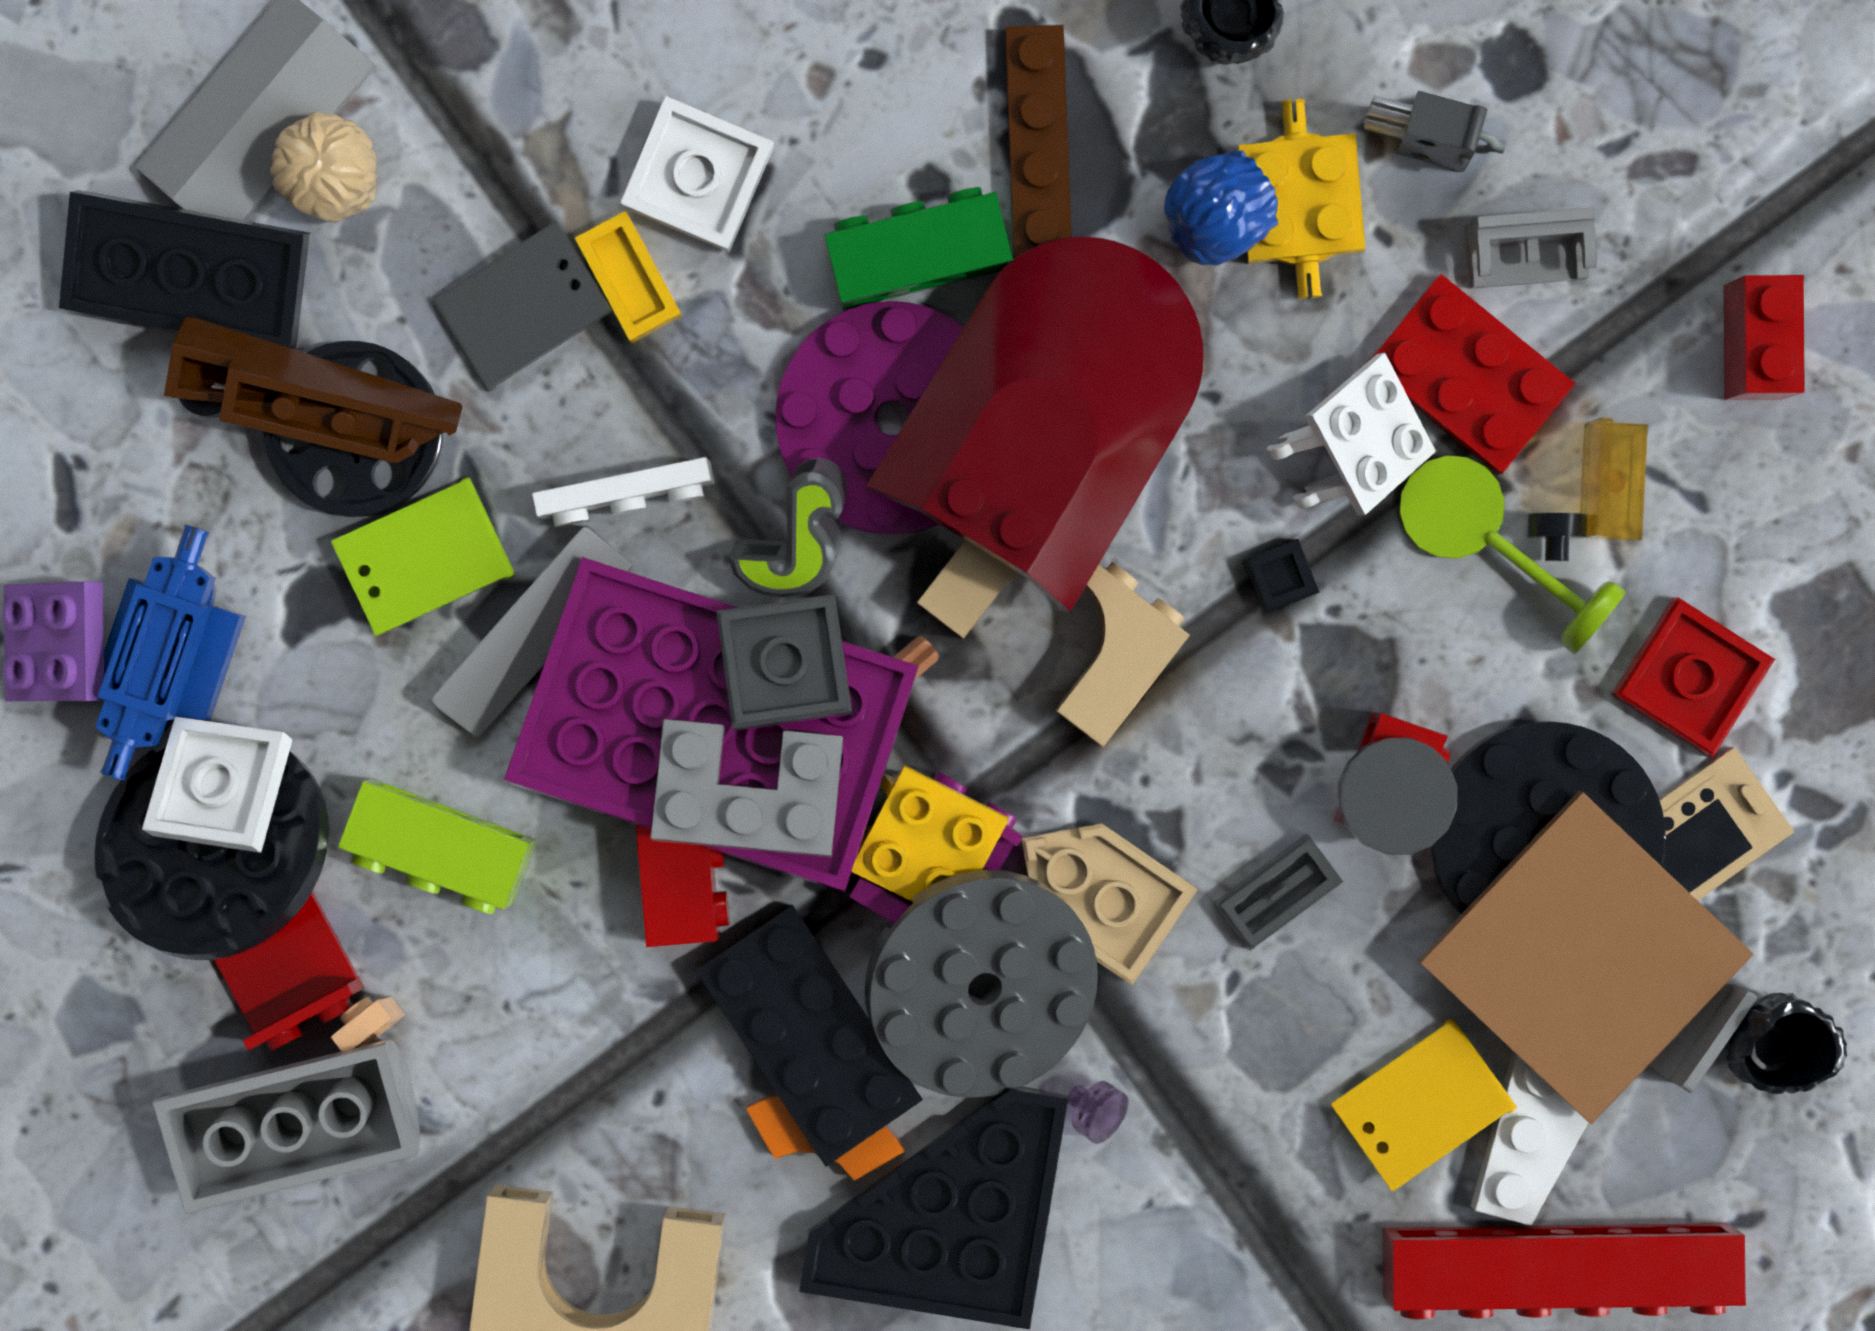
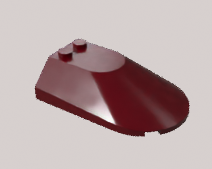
M1069 237L1046 242L1028 250L1009 263L988 287L864 491L872 496L879 495L924 514L1025 576L1058 605V610L1068 614L1076 604L1196 399L1203 373L1204 352L1200 325L1188 297L1171 274L1159 263L1135 248L1120 242L1096 237Z

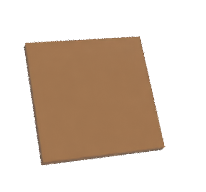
M1578 791L1417 961L1592 1125L1754 954L1584 792Z

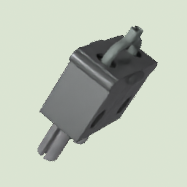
M1419 90L1412 105L1374 96L1364 121V129L1401 139L1397 154L1451 168L1456 172L1465 171L1474 153L1487 154L1489 152L1503 154L1506 147L1505 143L1497 141L1492 134L1482 131L1488 110L1484 106H1474ZM1480 139L1487 142V144L1479 145L1478 141Z

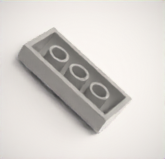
M390 1039L160 1096L152 1102L185 1214L415 1157L419 1150V1118L411 1079L399 1048Z

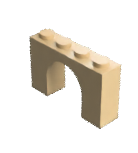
M965 540L917 604L960 638L964 639L1000 591L1009 582L1022 575ZM1113 562L1106 569L1098 565L1085 587L1097 606L1101 620V638L1097 652L1084 672L1054 709L1102 747L1106 745L1190 636L1179 627L1185 620L1179 612L1159 598L1152 605L1133 591L1139 582Z
M495 1185L487 1195L469 1331L711 1330L725 1213L668 1206L663 1217L656 1276L651 1290L641 1301L624 1311L612 1314H594L580 1310L568 1303L557 1292L549 1278L545 1255L553 1192Z

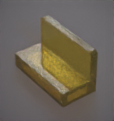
M1598 418L1584 423L1580 513L1588 514L1587 538L1583 539L1642 540L1648 424L1614 423L1613 418Z

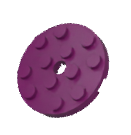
M898 301L875 302L848 309L832 317L813 331L797 349L784 372L778 391L775 413L777 439L784 463L792 478L794 469L811 458H825L837 464L847 479L848 498L842 513L835 520L848 527L873 534L905 535L921 532L940 525L919 511L879 495L872 496L864 490L898 435H888L878 429L875 423L877 410L887 402L898 403L906 409L910 416L964 328L962 324L944 313L923 305Z

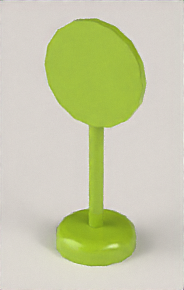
M1443 456L1427 461L1412 473L1401 493L1399 514L1405 533L1415 545L1437 558L1460 559L1478 553L1486 545H1490L1576 613L1561 633L1562 644L1574 655L1598 630L1627 591L1615 582L1608 581L1600 585L1585 602L1499 535L1497 532L1503 523L1505 500L1497 479L1480 463L1468 457Z

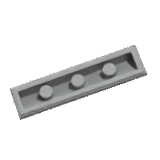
M585 525L429 701L479 739L544 666L582 557L625 571H629L633 565L591 527Z

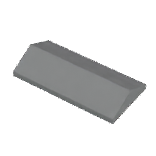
M275 0L135 167L185 210L247 221L274 189L271 184L273 177L270 174V168L275 149L274 143L281 131L293 125L294 122L306 118L311 112L320 111L336 115L377 66L300 0Z

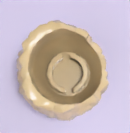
M311 112L306 118L286 127L275 140L272 166L270 168V174L273 177L271 184L276 191L280 192L300 212L314 218L338 223L351 215L365 211L375 199L378 173L376 172L377 155L372 149L373 143L366 135V132L358 127L356 122L343 119L331 113Z

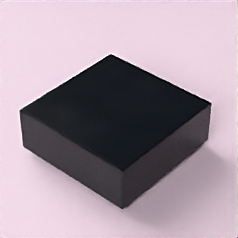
M1299 539L1242 560L1263 614L1320 593Z

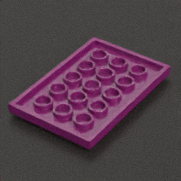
M582 557L504 780L507 783L652 830L664 719L724 725L719 785L777 790L783 731L843 736L832 858L715 846L703 847L845 893L919 666L842 641L852 714L734 731L716 611L739 607Z

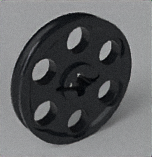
M338 341L322 345L307 352V354L360 371L364 364L370 360H384L391 369V381L435 394L427 379L413 364L394 351L374 343ZM263 431L264 443L270 463L288 490L297 498L318 510L345 517H369L382 514L411 499L432 475L443 443V434L418 446L414 455L400 461L406 471L404 484L393 492H385L377 486L374 478L376 467L384 460L359 455L360 461L357 463V454L314 443H310L309 447L301 453L290 454L282 447L281 435ZM329 467H338L343 470L348 480L347 490L341 497L335 500L323 498L318 492L316 485L319 474Z

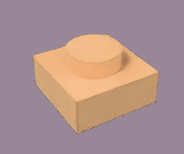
M368 996L353 1005L340 1017L345 1026L333 1034L331 1038L341 1051L368 1045L403 1018L405 1014L392 997L379 999L373 1003Z

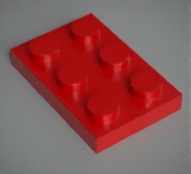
M1439 274L1368 360L1370 361L1376 354L1385 353L1412 406L1497 475L1504 473L1576 384L1442 274Z

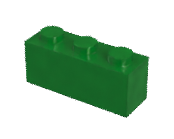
M981 187L967 188L949 194L947 196L948 204L926 209L924 201H917L891 209V218L869 223L868 216L862 215L834 223L835 232L824 234L843 311L864 304L880 302L1002 271L1013 261L997 193L992 192L982 195Z

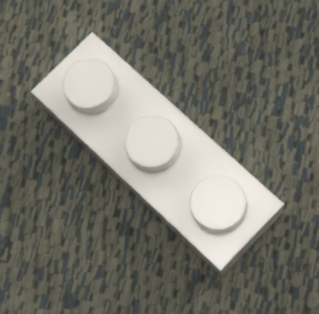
M704 457L535 492L532 495L537 516L543 519L553 518L554 526L562 527L589 521L588 510L610 506L612 515H620L646 509L645 499L668 494L669 503L701 498L704 496L702 487L713 485L715 482L711 463Z

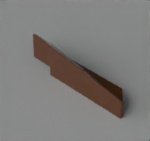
M186 317L173 341L164 396L171 398L222 403L219 421L396 464L414 455L418 446L445 432L448 436L454 434L457 431L463 407L459 402L195 317Z

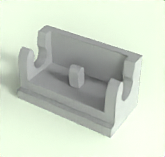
M1595 207L1477 216L1465 226L1470 289L1586 280L1589 278V268H1596L1597 262L1594 219H1596Z

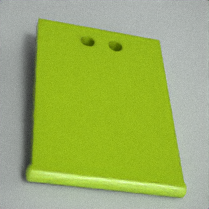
M469 477L463 478L460 483L331 541L376 637L504 578L509 579L515 575L513 567Z

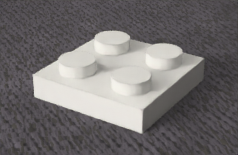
M665 96L620 205L622 208L726 252H730L773 151L774 142Z
M175 717L142 830L156 837L261 853L293 739L284 732Z

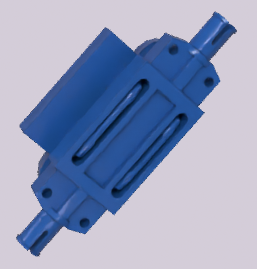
M184 524L185 528L175 557H154L145 582L135 578L128 579L104 649V679L98 694L99 698L104 699V703L95 728L107 738L112 739L100 773L115 779L126 780V774L135 747L159 746L162 734L169 729L175 717L211 721L246 618L245 615L213 605L216 595L214 584L216 577H213L203 567L198 566L210 532L188 524Z

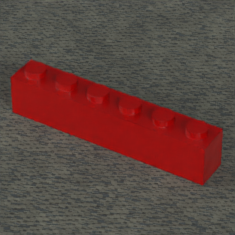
M1728 1223L1382 1228L1383 1297L1393 1311H1400V1316L1404 1318L1430 1319L1435 1317V1310H1458V1315L1462 1317L1481 1319L1492 1317L1494 1309H1516V1314L1520 1316L1542 1318L1551 1316L1552 1309L1574 1308V1313L1581 1316L1602 1317L1610 1314V1308L1632 1307L1633 1313L1645 1316L1668 1314V1307H1690V1311L1693 1313L1721 1315L1726 1313V1306H1746L1745 1235Z

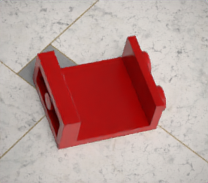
M313 891L294 918L271 938L245 952L230 957L214 959L254 1033L242 1040L248 1051L264 1042L267 1044L270 1052L303 1035L297 1024L316 1014L322 1024L341 1015L353 1006L349 997L364 988Z

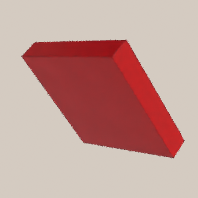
M1672 597L1611 695L1708 757H1714L1775 659L1679 597Z

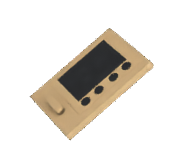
M1735 747L1729 748L1659 798L1666 831L1665 856L1662 867L1696 900L1703 898L1794 833L1792 827ZM1741 785H1743V786L1740 788V793H1741V794H1739L1738 788H1739Z

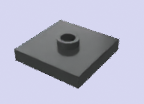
M835 594L716 611L734 731L852 714Z

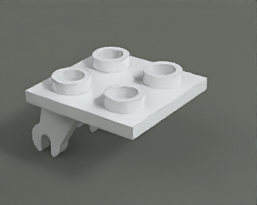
M1385 353L1376 354L1305 416L1309 424L1308 426L1278 437L1280 444L1267 447L1273 460H1280L1296 452L1325 446L1339 473L1305 485L1304 488L1307 493L1295 494L1293 499L1299 509H1306L1323 501L1347 496L1357 516L1366 515L1436 452Z

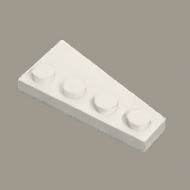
M1512 1051L1503 1088L1516 1104L1517 1109L1512 1113L1504 1114L1492 1124L1471 1207L1478 1212L1532 1225L1588 1122Z

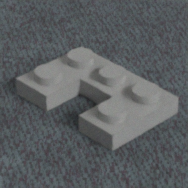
M664 719L651 832L652 841L832 858L843 736L783 731L777 790L719 785L724 725Z

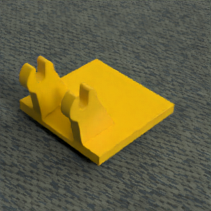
M903 765L898 776L894 775V777H891L884 772L880 787L886 793L887 799L872 827L868 826L865 830L852 872L912 901L911 898L934 883L958 874L982 870L1009 818Z

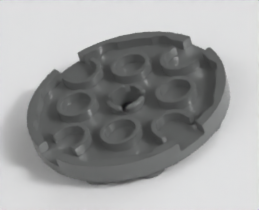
M978 870L951 876L934 883L911 898L913 904L900 915L890 928L886 925L873 948L865 977V1005L868 1019L874 1035L894 1066L906 1077L926 1089L944 1095L965 1098L988 1097L1002 1094L1010 1088L1017 1089L1039 1078L1054 1067L1073 1047L1083 1032L1093 1009L1097 992L1098 970L1095 949L1089 933L1074 910L1061 897L1036 879L1000 870ZM983 973L994 974L998 982H995L994 987L982 996V1000H978L976 996L968 994L969 984L976 976Z

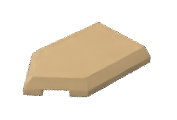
M1102 823L1021 839L1028 877L1045 884L1074 910L1090 935L1097 962L1131 985L1134 984L1198 890Z

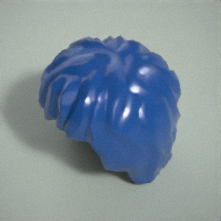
M1234 150L1222 155L1195 161L1178 175L1166 193L1164 212L1169 222L1171 240L1190 261L1200 265L1218 266L1238 258L1253 248L1260 240L1264 239L1269 231L1278 225L1276 217L1278 199L1275 195V189L1270 183L1269 178L1264 175L1263 170L1257 167L1255 160L1248 158L1243 150Z

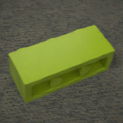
M370 779L363 781L338 848L353 853L351 862L359 867L378 873H384L386 866L407 873L408 876L405 882L413 887L439 894L442 886L463 894L460 901L463 905L483 913L494 914L496 907L505 910L513 905L537 839L380 780Z

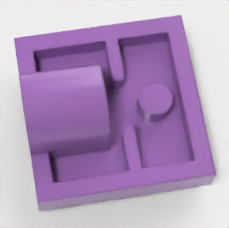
M82 581L4 585L2 616L5 646V664L3 668L5 702L103 701L104 699L98 697L104 679L103 582Z

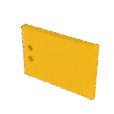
M1453 1018L1446 1020L1444 1026L1330 1104L1391 1192L1398 1189L1504 1114L1512 1113L1517 1109L1516 1104Z

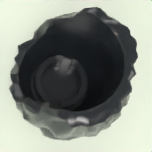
M1182 0L1180 5L1184 33L1190 35L1194 40L1197 51L1206 55L1211 62L1217 61L1222 65L1231 63L1241 64L1269 52L1274 47V42L1280 34L1283 25L1284 11L1278 0Z
M1770 993L1757 998L1725 1045L1728 1051V1067L1734 1076L1743 1082L1752 1084L1755 1089L1768 1092L1769 1094H1783L1784 1092L1792 1094L1799 1091H1811L1817 1085L1836 1076L1844 1068V1061L1847 1057V1043L1844 1039V1030L1841 1027L1835 1026L1832 1016L1826 1014L1821 1008L1813 1007L1809 1002L1797 998L1794 993Z

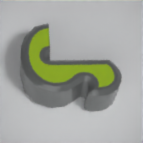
M817 457L808 459L794 469L793 479L787 484V544L781 541L736 540L728 558L733 574L749 589L763 595L787 597L808 594L827 580L841 546L839 527L834 519L839 518L848 498L847 479L837 464L828 459Z

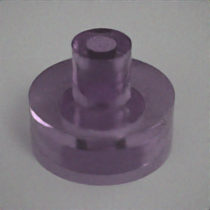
M1107 1081L1097 1082L1089 1089L1080 1084L1076 1085L1068 1094V1104L1075 1109L1072 1117L1073 1129L1092 1143L1099 1144L1106 1141L1116 1132L1125 1118L1129 1104L1127 1095Z

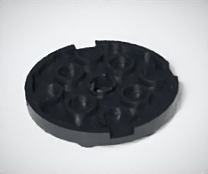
M1552 721L1513 725L1501 729L1476 743L1451 768L1457 783V810L1448 831L1431 846L1435 866L1433 868L1440 887L1450 904L1460 915L1530 843L1535 827L1542 822L1550 821L1578 791L1584 792L1661 866L1663 865L1666 831L1663 810L1658 794L1646 772L1634 757L1616 742L1596 731L1578 725Z
M166 747L159 752L152 749L129 769L126 774V780H120L112 792L99 822L94 851L96 878L102 881L106 897L111 906L108 908L123 929L134 938L157 951L182 959H220L258 946L275 935L294 918L309 898L320 877L328 848L329 824L326 803L315 777L308 767L294 753L289 751L261 853L219 847L214 853L202 856L200 843L156 837L142 830Z

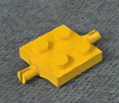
M1298 98L1294 102L1296 122L1293 121L1292 100L1288 99L1280 102V106H1282L1284 136H1280L1271 142L1238 145V151L1243 150L1248 158L1255 160L1257 167L1261 168L1264 175L1269 178L1278 199L1276 213L1278 225L1270 230L1264 239L1247 251L1248 264L1277 261L1291 266L1295 265L1297 299L1306 300L1308 299L1307 276H1309L1311 299L1322 297L1319 263L1336 255L1364 253L1366 247L1356 133L1331 136L1307 133L1305 99Z

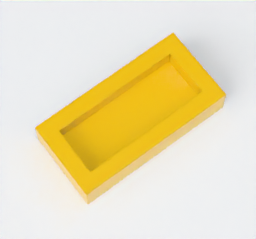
M627 211L575 237L577 244L631 343L683 317Z

